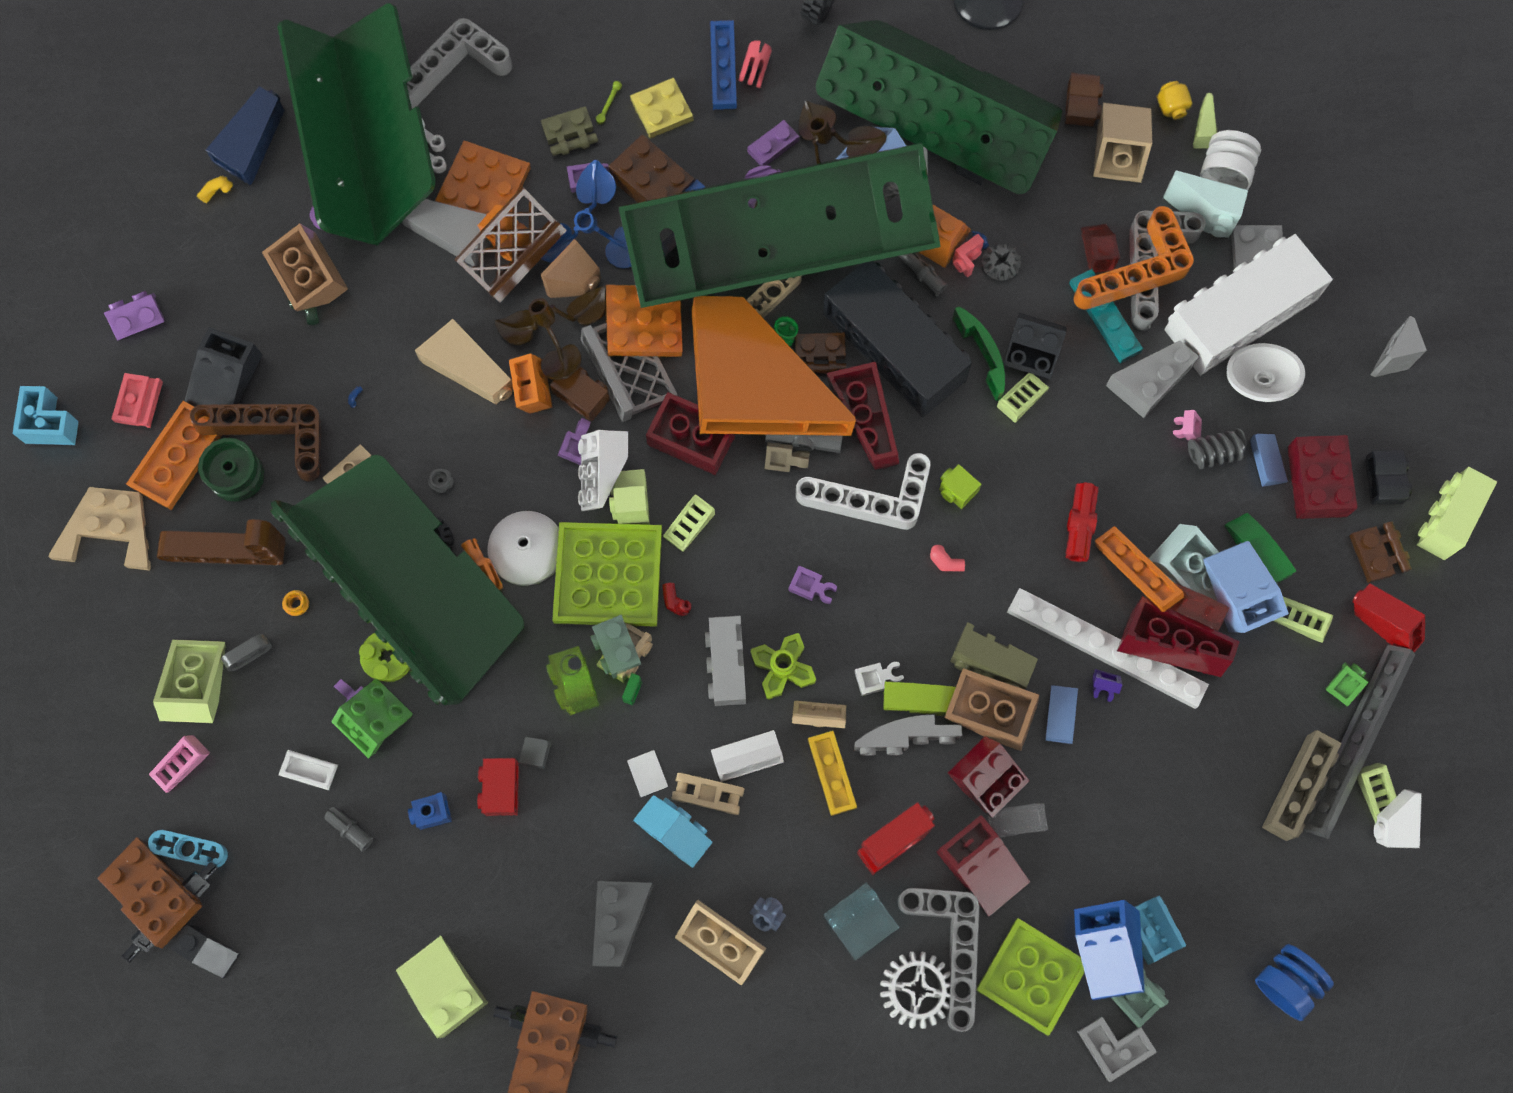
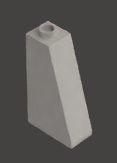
M425 199L402 222L405 227L451 254L458 256L481 231L478 224L487 214ZM485 237L483 239V248H490L492 243ZM470 253L463 261L472 266H477L479 263L478 253Z

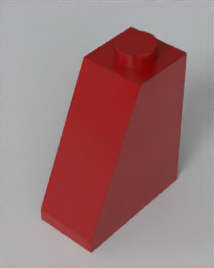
M1369 584L1364 590L1357 592L1353 599L1354 614L1390 645L1412 649L1415 653L1425 641V614L1372 584Z

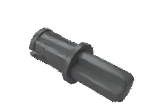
M334 806L326 812L325 820L341 833L340 836L342 838L346 837L360 851H365L371 845L374 838L357 825L356 820H351Z

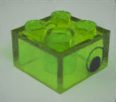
M579 646L548 656L550 664L546 665L553 684L558 686L554 693L562 710L566 709L569 715H573L600 706L584 655Z

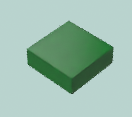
M631 673L622 696L624 703L630 705L635 703L642 685L639 675Z

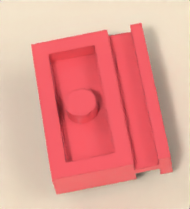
M124 373L112 420L115 423L134 426L141 425L150 428L163 381L160 378L153 379L148 376Z

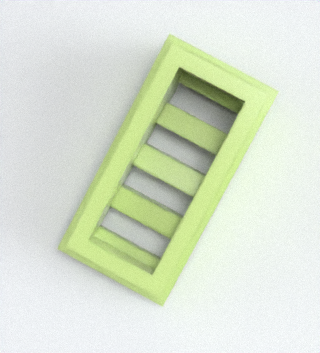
M1207 93L1200 108L1193 148L1195 149L1209 148L1212 136L1217 133L1212 93Z
M1028 373L999 400L997 408L1016 423L1049 387L1034 374ZM1031 381L1039 388V390H1034L1027 383ZM1022 388L1027 389L1033 396L1027 395ZM1018 393V394H1019L1021 397H1023L1027 402L1024 403L1023 401H1021V400L1016 396V394ZM1011 399L1020 406L1019 409L1010 402Z
M695 494L663 537L680 551L684 552L713 518L715 509ZM698 507L705 514L702 516L694 509ZM691 515L698 521V523H693L687 517ZM684 523L690 529H692V531L689 533L680 525ZM675 531H678L686 539L682 541L673 533Z
M1283 597L1286 607H1291L1292 610L1288 619L1280 617L1273 621L1323 643L1333 615ZM1297 611L1302 613L1298 623L1293 621ZM1307 615L1312 617L1309 626L1304 625ZM1317 620L1322 622L1319 631L1314 629Z
M1375 763L1362 768L1357 777L1375 823H1377V815L1380 813L1379 808L1388 806L1397 797L1387 765ZM1378 775V778L1369 780V777ZM1382 785L1383 788L1373 791L1372 787ZM1386 795L1387 799L1376 802L1375 798Z

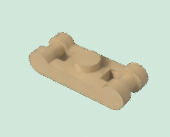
M677 773L675 780L678 782L676 791H673L671 800L739 815L740 806H738L740 797H743L744 788ZM688 785L695 786L693 795L686 794ZM722 792L730 794L728 803L720 801Z

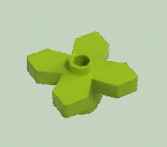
M799 633L785 637L778 651L771 649L765 644L751 649L754 665L769 671L762 682L767 699L782 695L787 679L801 688L816 683L812 667L797 662L804 650ZM784 663V664H786L788 667L782 669V668H779L778 666H779L780 664Z

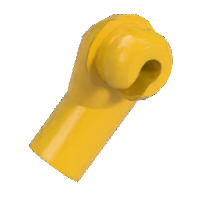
M225 176L217 177L208 181L197 194V197L204 203H208L219 188L222 192L227 193L232 188L233 183L227 180Z

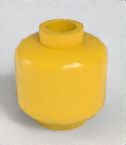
M1178 81L1162 86L1160 88L1161 91L1157 95L1162 114L1166 117H1173V119H1180L1186 116L1187 110L1192 106V99L1187 86Z

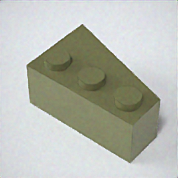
M967 622L950 660L951 663L955 664L954 667L960 671L963 669L970 670L1025 690L1038 659L1010 644L1005 646L995 642L996 637L989 633L984 637L974 632V625Z

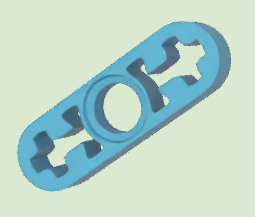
M155 831L148 840L149 849L155 854L204 866L213 861L214 864L220 867L228 858V851L222 844L170 831ZM165 836L166 841L173 842L175 845L174 848L162 846L161 848L160 845H157L158 839L163 840ZM192 841L195 845V850L192 855L185 857L181 851L184 843ZM216 848V852L220 853L219 858H214L213 860L209 856L201 855L202 849L213 852Z

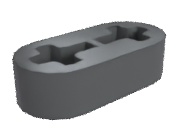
M259 634L227 652L221 660L227 671H235L265 654L271 649L272 645L266 634Z

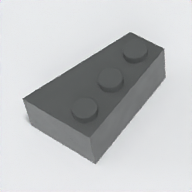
M597 881L593 966L624 967L637 928L654 888L653 883Z

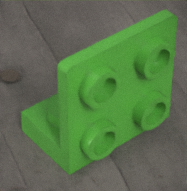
M374 679L339 707L332 723L367 758H370L377 752L383 740L411 718L412 712L378 679Z

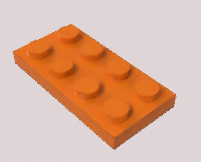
M182 401L126 483L130 488L170 510L173 509L198 472L199 458L204 449L222 436L198 433L190 419V413L194 406L185 401ZM201 417L198 423H206L210 417Z

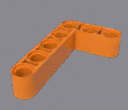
M1165 206L1155 208L1147 223V231L1158 256L1082 280L1073 298L1077 307L1084 310L1185 278L1193 265L1194 259L1178 221L1170 208ZM1157 220H1161L1165 224H1160ZM1166 241H1170V242H1172L1174 245H1173V246H1172V245H1169V244L1166 243ZM1175 262L1181 263L1184 267H1179ZM1152 270H1158L1161 274H1155ZM1129 277L1136 278L1138 282L1131 281ZM1105 284H1110L1114 286L1115 289H1109L1106 287ZM1082 292H1089L1092 296L1087 297Z

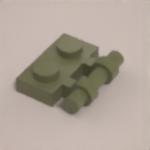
M586 106L540 120L548 145L558 142V145L550 147L552 156L562 154V156L567 155L571 150L581 147L586 149L591 144L598 142L596 133L586 135V133L594 131ZM576 136L579 137V138L574 139V140H570V141H567V142L565 141V140H567V139H570V138H573V137H576Z

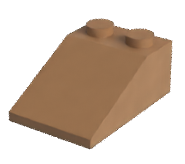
M963 669L945 718L1002 745L1021 751L1039 702V694Z

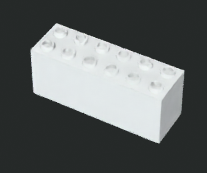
M1296 234L1288 239L1282 237L1274 243L1273 248L1269 251L1264 249L1256 254L1252 262L1248 264L1246 262L1241 263L1233 270L1234 273L1227 277L1226 274L1221 276L1213 283L1214 286L1207 289L1204 287L1194 295V299L1189 302L1183 300L1175 306V312L1168 318L1169 323L1165 328V332L1174 343L1180 340L1199 356L1193 367L1200 376L1232 356L1237 350L1249 345L1317 301L1333 280Z

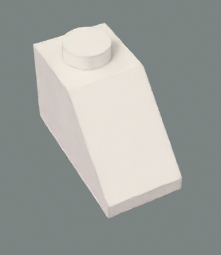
M1404 789L1377 815V823L1374 825V836L1377 843L1386 847L1420 848L1421 793Z

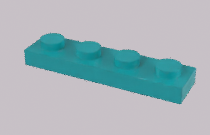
M1090 269L1071 279L1069 284L1074 292H1076L1082 280L1096 275ZM1082 292L1087 297L1092 296L1089 292ZM1113 301L1086 309L1120 363L1142 352L1143 347Z

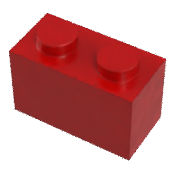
M515 758L483 759V766H479L478 780L482 782V793H478L477 798L478 809H482L481 813L485 816L518 815L519 762Z

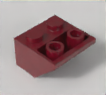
M986 736L948 772L960 789L992 818L1029 782V779L1003 746Z

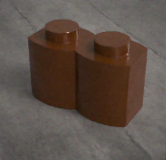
M1071 73L1067 87L1065 124L1093 127L1095 120L1100 119L1102 105H1098V98H1101L1103 93V84L1100 83V76Z

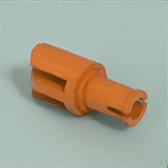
M473 538L472 542L469 539L462 543L461 547L471 556L497 588L501 590L503 585L491 559L483 556L477 539Z

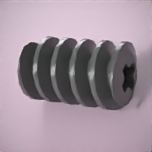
M1240 428L1235 429V431L1220 432L1215 434V436L1208 435L1205 438L1190 439L1187 443L1190 458L1197 464L1200 470L1204 469V461H1206L1209 467H1213L1214 459H1216L1218 465L1223 464L1224 457L1228 463H1232L1233 455H1235L1238 461L1243 460V452L1246 450V438Z

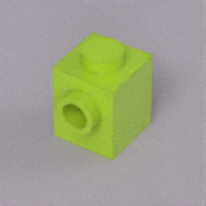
M958 464L953 470L949 468L941 476L940 480L942 482L939 490L946 501L949 503L954 502L960 509H963L979 492L982 484Z

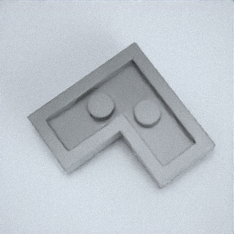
M1103 1017L1096 1019L1077 1031L1108 1082L1113 1081L1157 1052L1141 1027H1138L1117 1041Z

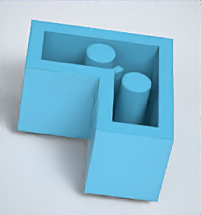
M20 386L12 434L25 444L75 445L79 421L67 411H55L57 397L46 387Z
M653 795L633 820L649 835L662 843L692 868L712 844V841L705 836L707 830L696 821L692 824L689 821L692 816L681 807H677L666 797L662 801Z

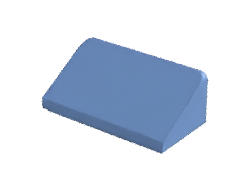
M1254 434L1250 438V444L1262 487L1287 483L1288 480L1275 434Z

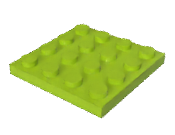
M559 522L553 623L597 625L622 615L625 624H631L632 626H657L662 525Z

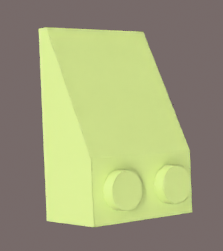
M172 640L153 700L159 721L213 723L220 697L223 672L221 658L225 655V642Z
M442 936L438 937L396 969L420 1014L437 1038H444L488 1004Z

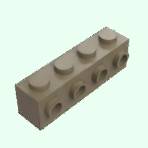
M1318 730L1307 735L1262 826L1263 829L1285 841L1298 838L1305 827L1303 822L1307 814H1310L1316 805L1317 800H1315L1318 791L1322 790L1328 779L1326 775L1329 768L1333 767L1339 757L1337 752L1342 743Z

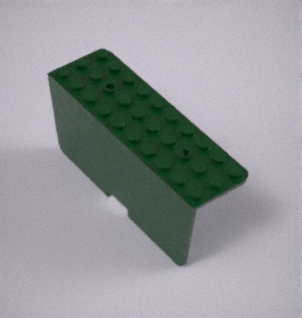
M387 3L334 37L293 21L283 20L278 23V32L317 224L325 232L378 245L433 192L435 187V176L420 109L416 106L412 109L407 83L413 77L398 10L395 5Z
M879 20L839 25L816 82V91L820 97L880 127L895 128L900 137L915 144L922 143L923 147L1016 194L1026 193L1030 189L1057 133L1063 111L1053 103L991 73L981 72L955 59V56ZM876 81H879L881 83V90L876 88ZM983 134H987L990 137L989 142L983 140Z
M371 455L296 505L279 500L271 502L273 508L270 511L273 516L280 522L284 521L290 527L288 533L297 542L302 541L307 547L305 552L315 563L317 561L321 563L325 568L322 571L323 574L332 583L336 581L342 588L340 590L341 595L349 603L354 602L359 608L357 613L366 623L371 622L376 627L375 634L383 643L386 644L388 642L394 648L392 653L395 658L402 664L406 662L412 669L410 675L420 685L424 683L430 690L427 693L435 704H460L523 630L524 619L522 615L465 550L456 556L434 531L442 523L384 457Z

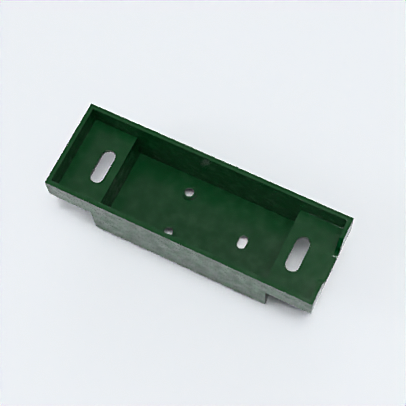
M922 143L875 153L869 152L679 192L666 197L618 207L641 308L941 247ZM887 182H894L898 186L903 212L902 219L898 222L890 221L887 216L883 186ZM751 198L757 200L758 205L756 208L749 207L748 201ZM829 205L834 206L836 210V218L833 220L828 219L826 215V207ZM665 228L671 229L675 235L680 263L675 268L669 267L665 261L660 233ZM760 248L767 249L768 254L766 257L759 256L758 250Z

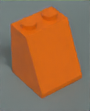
M933 205L941 247L918 253L946 268L953 258L955 250L961 246L971 229L964 222Z

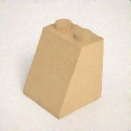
M1103 103L1098 122L1093 177L1141 183L1152 146L1150 108Z

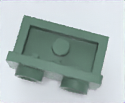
M622 615L592 626L595 634L590 637L595 650L601 649L604 658L600 662L605 674L611 673L613 679L618 678L617 674L642 665Z
M1144 968L1145 992L1111 997L1137 1027H1141L1159 1008L1169 1003L1164 997L1165 992L1156 983H1152L1145 976Z

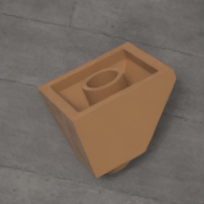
M575 239L541 274L547 296L550 298L581 296L590 290H594L601 280L599 267Z

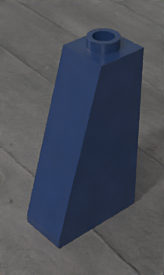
M259 86L206 149V152L215 164L248 185L253 183L285 111L280 102V96L272 90L267 91Z

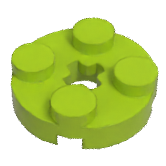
M373 633L359 649L360 663L363 670L372 679H378L379 681L394 682L401 679L409 672L410 667L406 662L404 664L400 663L393 654L390 655L391 661H381L382 652L385 650L388 652L394 651V648L388 642L386 644L383 643Z

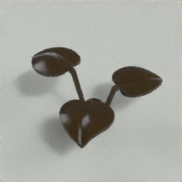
M809 101L804 103L799 118V132L805 140L813 141L816 163H821L819 144L829 143L832 136L842 144L848 145L846 152L849 157L869 152H878L887 141V136L883 131L871 126H859L852 129L848 135L849 140H845L833 129L836 123V115L831 108Z
M602 286L579 296L568 306V314L557 309L554 304L549 305L545 299L538 298L530 303L529 310H521L505 318L495 320V325L502 338L512 345H522L529 342L533 337V330H537L538 325L545 327L557 350L551 351L544 356L541 362L542 372L550 379H567L578 370L581 364V353L574 344H568L561 348L550 327L555 321V313L571 322L577 320L581 325L595 323L605 313L606 290Z

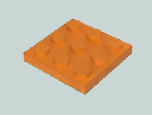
M463 141L435 201L488 214L496 204L504 206L523 186L531 169L530 163Z
M606 285L607 356L682 357L680 300L641 308L636 285Z

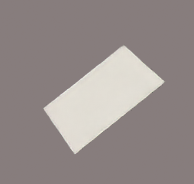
M654 750L627 760L640 797L668 787Z

